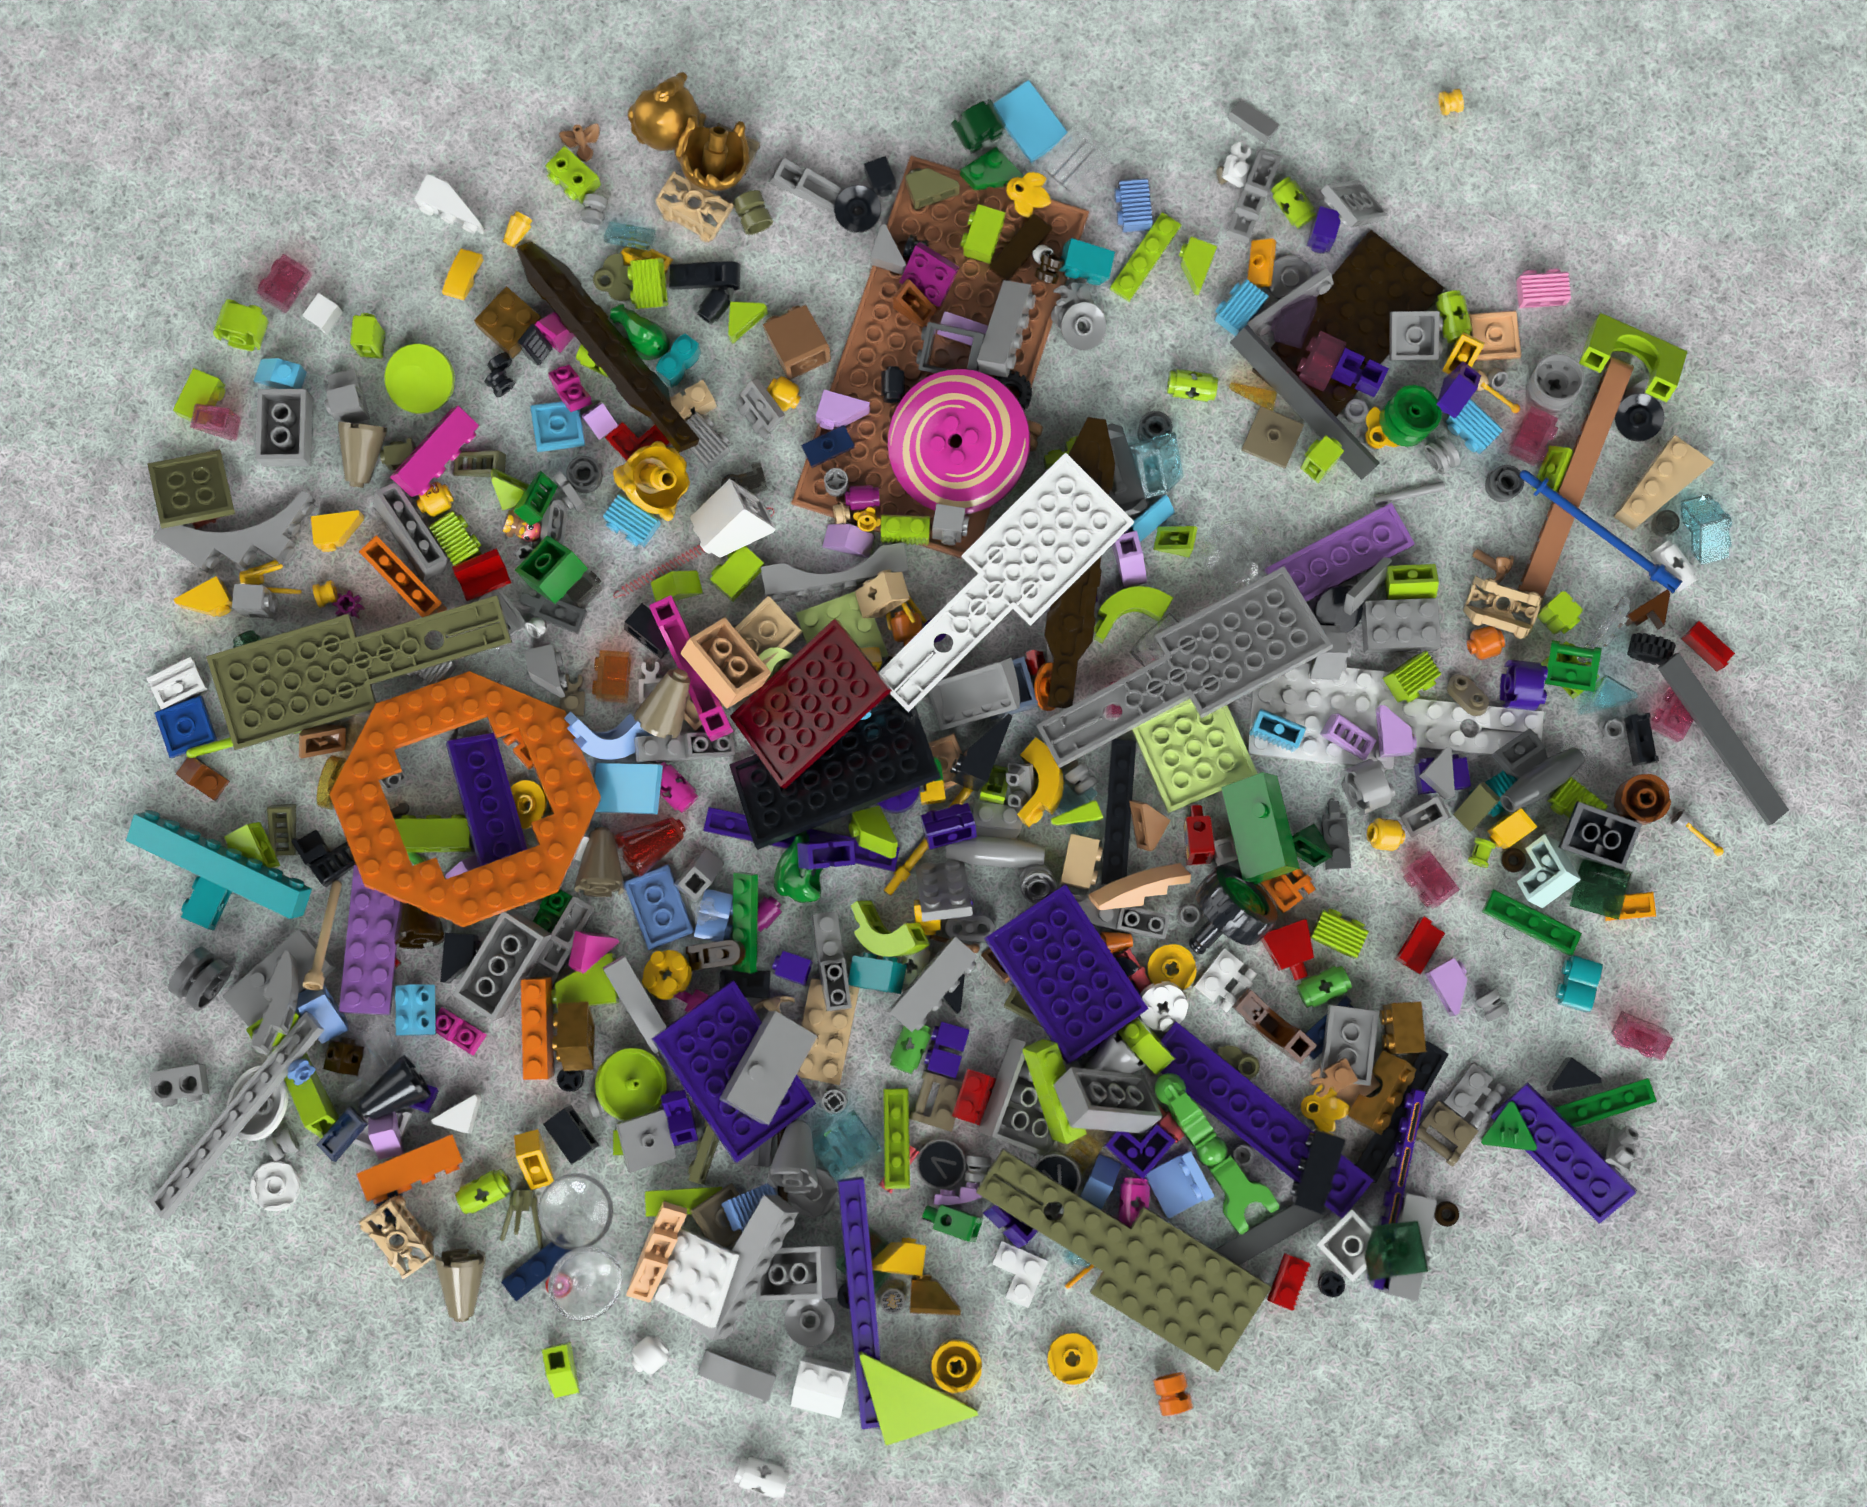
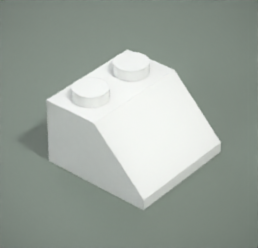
M1352 1209L1317 1244L1352 1282L1389 1247L1373 1226L1356 1209Z

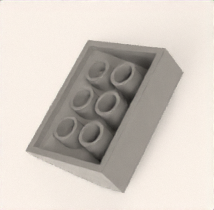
M1011 1038L978 1132L1044 1156L1047 1153L1055 1152L1058 1141L1051 1139L1022 1048L1031 1044ZM1063 1060L1066 1071L1070 1068L1083 1069L1085 1066L1075 1061L1066 1064Z

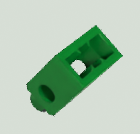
M926 1205L922 1216L923 1220L934 1223V1230L967 1242H976L983 1221L981 1217L946 1205H940L939 1209ZM948 1216L952 1217L951 1225L946 1223Z

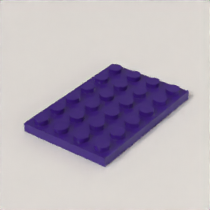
M1066 884L984 938L1051 1041L1058 1044L1061 1056L1066 1064L1071 1063L1149 1009Z
M731 981L652 1037L651 1040L733 1161L738 1163L813 1107L816 1102L797 1074L769 1124H761L719 1099L762 1023L736 983Z

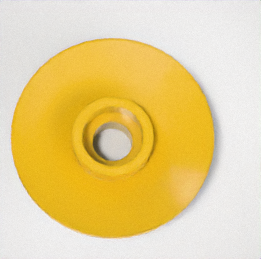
M522 780L513 784L510 788L522 829H528L532 827L531 822L543 818L547 807V799L544 790L539 784L530 780Z

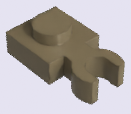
M566 674L568 691H564L565 697L560 698V709L565 710L566 714L571 711L575 716L584 717L586 693L579 691L583 684V677L578 675L577 683L571 684L569 682L570 676Z

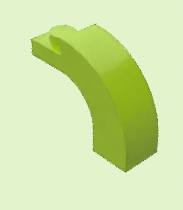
M1144 586L1126 588L1113 594L1103 603L1098 611V615L1105 619H1099L1094 627V632L1096 633L1094 640L1102 644L1116 620L1127 613H1143L1160 622L1173 597L1158 589Z
M856 901L850 905L854 912V918L860 925V928L855 930L854 934L859 942L872 953L885 957L910 956L930 945L920 923H905L894 932H891L883 925L872 901Z

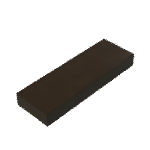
M1033 214L991 263L989 269L1001 279L1010 281L1033 254L1037 246L1049 235L1052 227Z

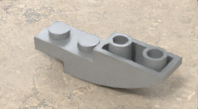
M706 732L686 733L673 739V735H667L666 738L657 736H639L634 738L636 762L670 763L735 756L733 732L712 742Z
M1073 894L1093 926L1165 940L1170 915L1136 907L1098 910L1089 898Z
M837 911L812 914L816 956L826 1011L852 1008Z
M286 950L277 959L271 980H268L265 984L263 996L270 1002V1005L264 1009L260 1027L252 1035L251 1045L259 1053L268 1055L278 1032L288 1035L297 1007L299 993L298 968L296 959Z

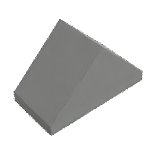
M883 224L880 227L870 255V264L903 275L906 263L886 224Z
M1446 747L1419 775L1422 780L1444 799H1451L1455 796L1451 747Z
M1439 795L1400 817L1412 838L1451 818V815Z

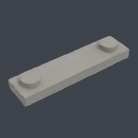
M1324 268L1248 321V326L1258 336L1267 334L1274 325L1317 295L1326 293L1333 285L1331 273L1327 268Z

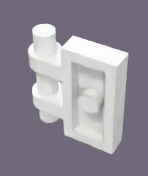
M1224 948L1197 981L1194 988L1211 1002H1214L1220 995L1224 1001L1219 1008L1227 1013L1245 989H1249L1253 985L1252 981L1257 974L1251 969L1244 976L1240 974L1238 970L1244 963ZM1233 978L1238 983L1229 993L1224 988Z

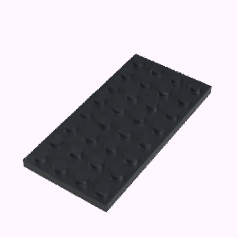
M896 699L873 708L869 718L857 722L786 789L779 786L757 754L729 764L751 837L757 850L941 778L916 707L914 706L908 712Z

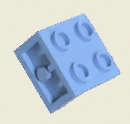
M1187 1151L1154 1168L1146 1176L1167 1218H1171L1201 1201H1208L1215 1197L1191 1151Z

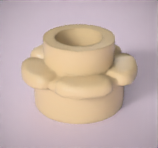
M843 502L833 505L835 523L846 524V520H850L849 507L843 506Z

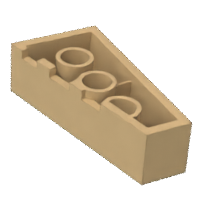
M1674 435L1661 449L1613 517L1634 530L1715 462Z

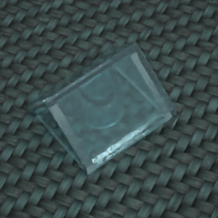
M1605 675L1596 681L1595 691L1588 692L1577 713L1579 716L1624 706L1638 698L1637 692L1614 678Z

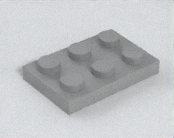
M1328 1005L1320 1069L1321 1078L1325 1077L1324 1068L1342 1058H1346L1358 1079L1353 1084L1371 1085L1379 1011Z

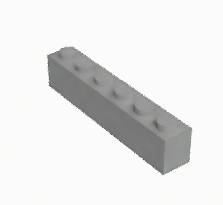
M764 1195L732 1250L740 1256L716 1328H709L694 1319L691 1321L710 1340L726 1339L732 1333L733 1325L737 1318L745 1311L748 1299L757 1290L759 1280L769 1269L770 1261L782 1247L785 1235L795 1224L794 1220L799 1212L779 1195Z

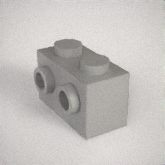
M936 504L932 539H939L947 545H955L956 542L961 543L962 536H967L969 516H965V508Z

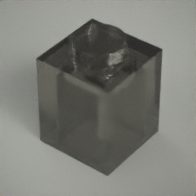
M585 571L582 577L566 592V595L579 608L583 609L602 591L599 585L601 580L592 571L589 574Z

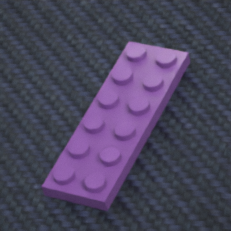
M1391 502L1272 564L1265 569V572L1268 575L1285 566L1307 602L1319 596L1325 589L1340 585L1374 567L1382 558H1391L1414 546L1415 543Z
M354 865L339 1012L391 1015L397 944L395 945L394 938L400 901L389 897L385 893L365 887L356 865Z

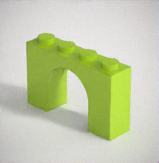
M1599 313L1589 330L1579 364L1601 373L1612 352L1622 351L1638 357L1649 370V380L1645 393L1668 402L1678 386L1688 351L1603 313Z

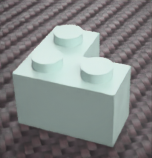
M1546 834L1525 848L1536 868L1517 881L1527 901L1541 908L1581 880L1564 849L1559 848L1560 842Z

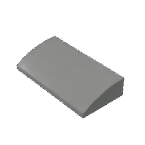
M1012 658L944 677L928 693L941 730L1020 708L1019 686Z

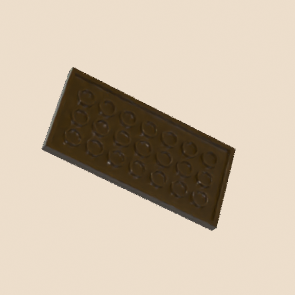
M1373 230L1369 231L1332 275L1333 285L1326 293L1319 294L1313 298L1270 348L1336 417L1359 391L1355 389L1356 384L1354 383L1348 386L1331 378L1345 348L1365 357L1359 368L1361 370H1364L1369 359L1382 364L1389 356L1390 312L1427 311L1438 295L1445 289V287ZM1254 368L1252 369L1253 373L1271 386Z

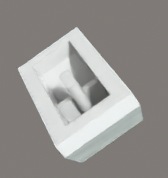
M475 1094L433 1118L431 1120L432 1123L464 1133H472L481 1102L480 1095Z

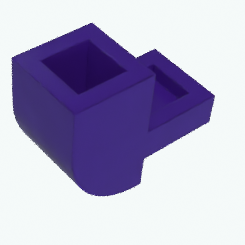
M672 1091L661 1095L662 1105L667 1116L669 1132L674 1146L698 1141L692 1107L686 1091Z

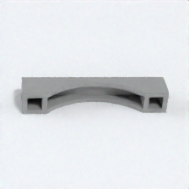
M904 542L880 546L872 556L861 564L838 573H808L795 569L786 563L761 567L766 598L770 596L775 602L786 600V596L795 595L796 598L807 597L813 591H819L820 594L830 593L834 591L833 588L842 586L844 590L854 589L857 587V584L876 578L877 574L883 570L902 572L904 579L906 575H909Z

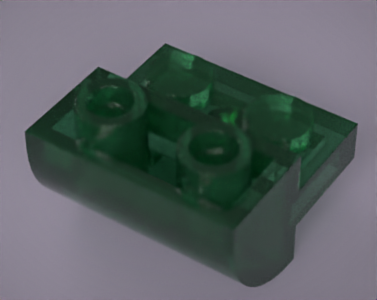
M1583 859L1578 871L1581 880L1575 884L1570 906L1619 920L1633 872Z

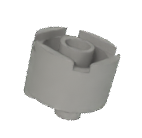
M1368 759L1341 772L1340 777L1345 776V782L1341 783L1342 789L1351 807H1358L1360 811L1357 813L1361 816L1388 805L1391 802V797L1395 796L1394 787L1391 783H1388L1384 775V765L1380 760L1373 761Z

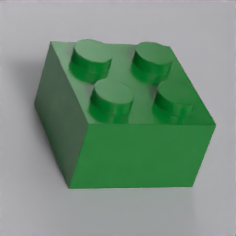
M547 535L515 571L532 589L556 604L588 568L572 550Z

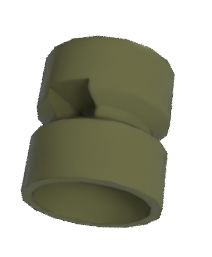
M759 190L745 192L733 201L736 213L739 217H742L740 223L746 235L762 232L773 224L769 210L764 208L765 201Z

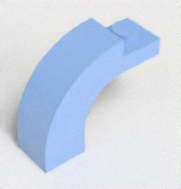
M571 711L564 717L570 724L567 729L576 737L573 741L584 752L600 759H620L635 753L634 738L653 736L640 727L641 723L638 720L635 721L631 714L617 727L605 732L591 730Z

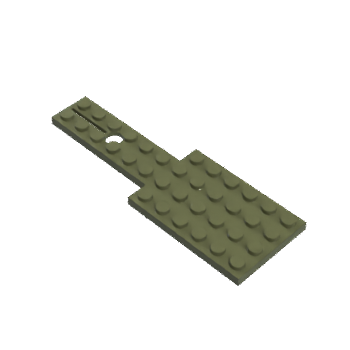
M496 595L358 637L356 636L350 614H346L208 655L206 658L234 750H240L373 710L377 702L372 684L512 643L499 597ZM439 631L443 635L444 643L439 649L432 650L427 647L425 638L429 632Z
M1003 1148L976 1189V1193L1100 1269L1102 1272L1090 1290L1092 1295L1217 1372L1272 1288L1270 1284L1143 1206L1131 1227ZM1054 1201L1059 1202L1063 1206L1062 1216L1057 1220L1048 1219L1044 1215L1046 1204Z

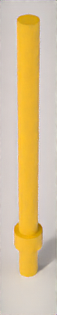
M963 787L948 808L954 804H963L973 790ZM925 837L902 867L899 865L893 873L895 876L883 890L891 896L902 881L905 882L911 875L909 872L929 848Z

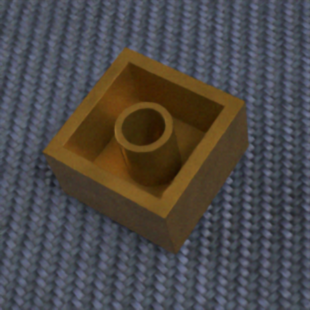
M506 286L474 319V322L479 330L514 359L522 350L518 340L530 325H535L542 317Z
M1422 1001L1383 1005V1010H1380L1379 1013L1380 1023L1385 1025V1035H1382L1383 1050H1387L1390 1054L1426 1052Z
M558 1003V1013L553 1015L554 1028H557V1035H553V1049L556 1051L557 1062L562 1063L564 1071L594 1069L595 1024L589 1003Z

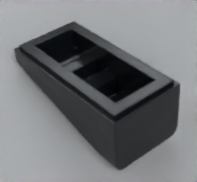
M534 324L530 325L518 340V344L525 357L538 366L541 365L553 350L551 344Z
M347 841L309 866L324 887L331 885L333 881L338 880L356 865L355 860H352L345 851L347 848H350ZM339 854L347 861L346 865H343L337 857ZM331 860H333L339 868L337 871H335L329 863ZM323 866H325V868L330 873L328 877H326L324 872L321 870Z

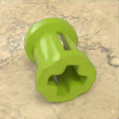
M1475 838L1474 842L1476 844L1471 857L1468 858V862L1482 868H1488V860L1492 849L1496 848V844L1486 839Z

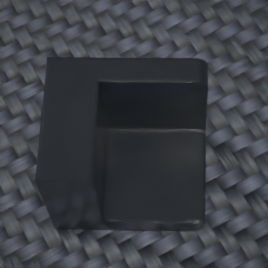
M317 830L301 839L293 838L291 840L302 861L307 866L312 865L330 853Z

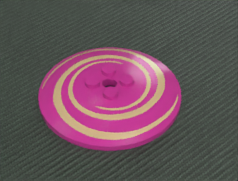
M946 370L928 376L917 383L900 401L889 427L888 453L897 480L913 499L934 511L936 504L965 508V514L976 513L995 505L1008 495L1018 483L1029 457L1030 431L1021 404L1014 394L1001 382L989 375L974 370ZM959 434L962 437V444L958 448H953L950 444V439L953 435Z

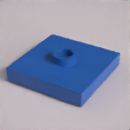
M197 696L154 712L169 758L186 754V751L190 748L218 741L202 696Z

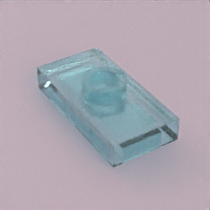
M609 222L604 234V242L650 251L655 240L656 230Z

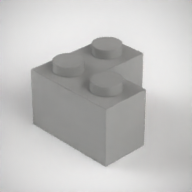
M353 368L326 375L328 384H325L328 399L325 400V406L328 414H332L334 421L354 424L369 420L370 416L357 371Z
M1321 625L1333 648L1309 661L1310 679L1339 680L1342 670H1346L1347 657L1351 656V643L1347 642V634L1340 632V626Z

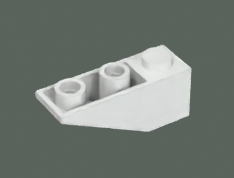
M427 174L415 197L420 207L419 209L428 215L433 213L440 215V218L453 225L454 222L461 224L462 228L469 233L475 234L477 231L483 234L484 229L481 223L450 184Z

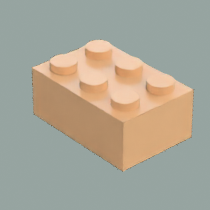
M725 617L691 637L681 652L682 656L727 709L761 688L771 674V671Z

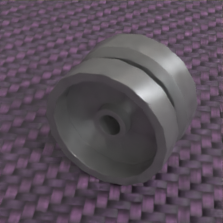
M200 946L192 951L176 969L169 981L168 991L178 998L186 996V1004L200 1011L211 1003L230 977L232 967L221 959L214 961V954L205 947Z

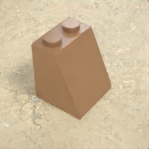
M799 305L794 306L786 314L780 317L778 315L772 316L763 324L764 332L787 379L791 380L831 361L829 345L806 305L802 307Z

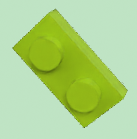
M1549 446L1537 478L1543 482L1547 477L1549 481L1546 485L1558 493L1574 452L1569 447Z

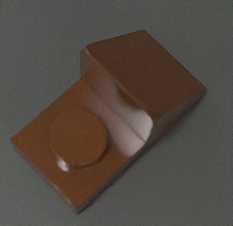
M1665 590L1622 618L1625 625L1628 627L1634 623L1638 626L1650 618L1657 630L1662 628L1666 622L1670 598L1669 590Z

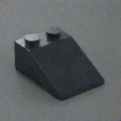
M1007 714L968 748L964 754H959L950 769V772L953 773L952 782L976 792L988 782L1013 715Z
M1576 801L1559 848L1624 870L1642 824L1611 811Z

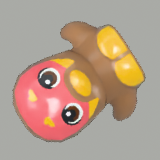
M513 509L508 511L502 531L505 532L507 537L511 538L513 534H516L517 537L527 542H535L541 536L542 523L537 522L533 525H528L514 513Z

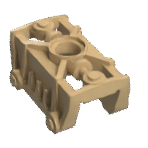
M673 171L656 199V204L664 220L667 222L674 221L700 235L699 237L705 243H709L716 237L719 229L734 208L733 203L692 184L687 178L679 176L675 171ZM665 194L669 196L675 194L680 202L671 203L662 197ZM695 197L701 200V204L699 207L692 208L688 205V201ZM701 213L706 216L708 214L713 215L714 221L718 223L717 226L714 227L703 221Z
M1475 576L1463 612L1471 619L1470 621L1474 625L1479 626L1483 623L1512 632L1516 638L1522 639L1532 632L1544 597L1534 591L1522 592L1497 584L1495 579L1492 578L1483 580ZM1476 585L1481 589L1488 591V594H1482L1480 589H1478ZM1500 597L1509 598L1510 605L1507 608L1500 609L1496 606V602ZM1483 599L1485 604L1489 606L1477 608L1469 605L1470 601ZM1519 601L1525 602L1530 605L1526 607L1521 606V602ZM1519 611L1525 612V615L1531 619L1530 624L1516 620L1512 612L1517 614Z
M399 1195L390 1198L359 1220L362 1231H365L370 1238H373L388 1257V1264L398 1270L402 1279L411 1275L434 1258L433 1235L431 1232L424 1231L406 1208L404 1197ZM387 1207L396 1217V1227L391 1222L387 1223L385 1221L384 1209ZM376 1224H381L383 1226L381 1231L376 1226ZM394 1234H400L403 1236L404 1242L399 1246H394L389 1241L390 1237ZM410 1246L420 1248L426 1258L420 1259L418 1256H412ZM404 1257H407L408 1259V1271L405 1262L402 1259Z

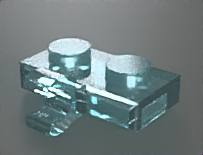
M1065 784L1062 799L1056 811L1062 814L1092 801L1098 796V793L1091 787L1078 798L1068 785ZM1097 821L1069 825L1081 836Z

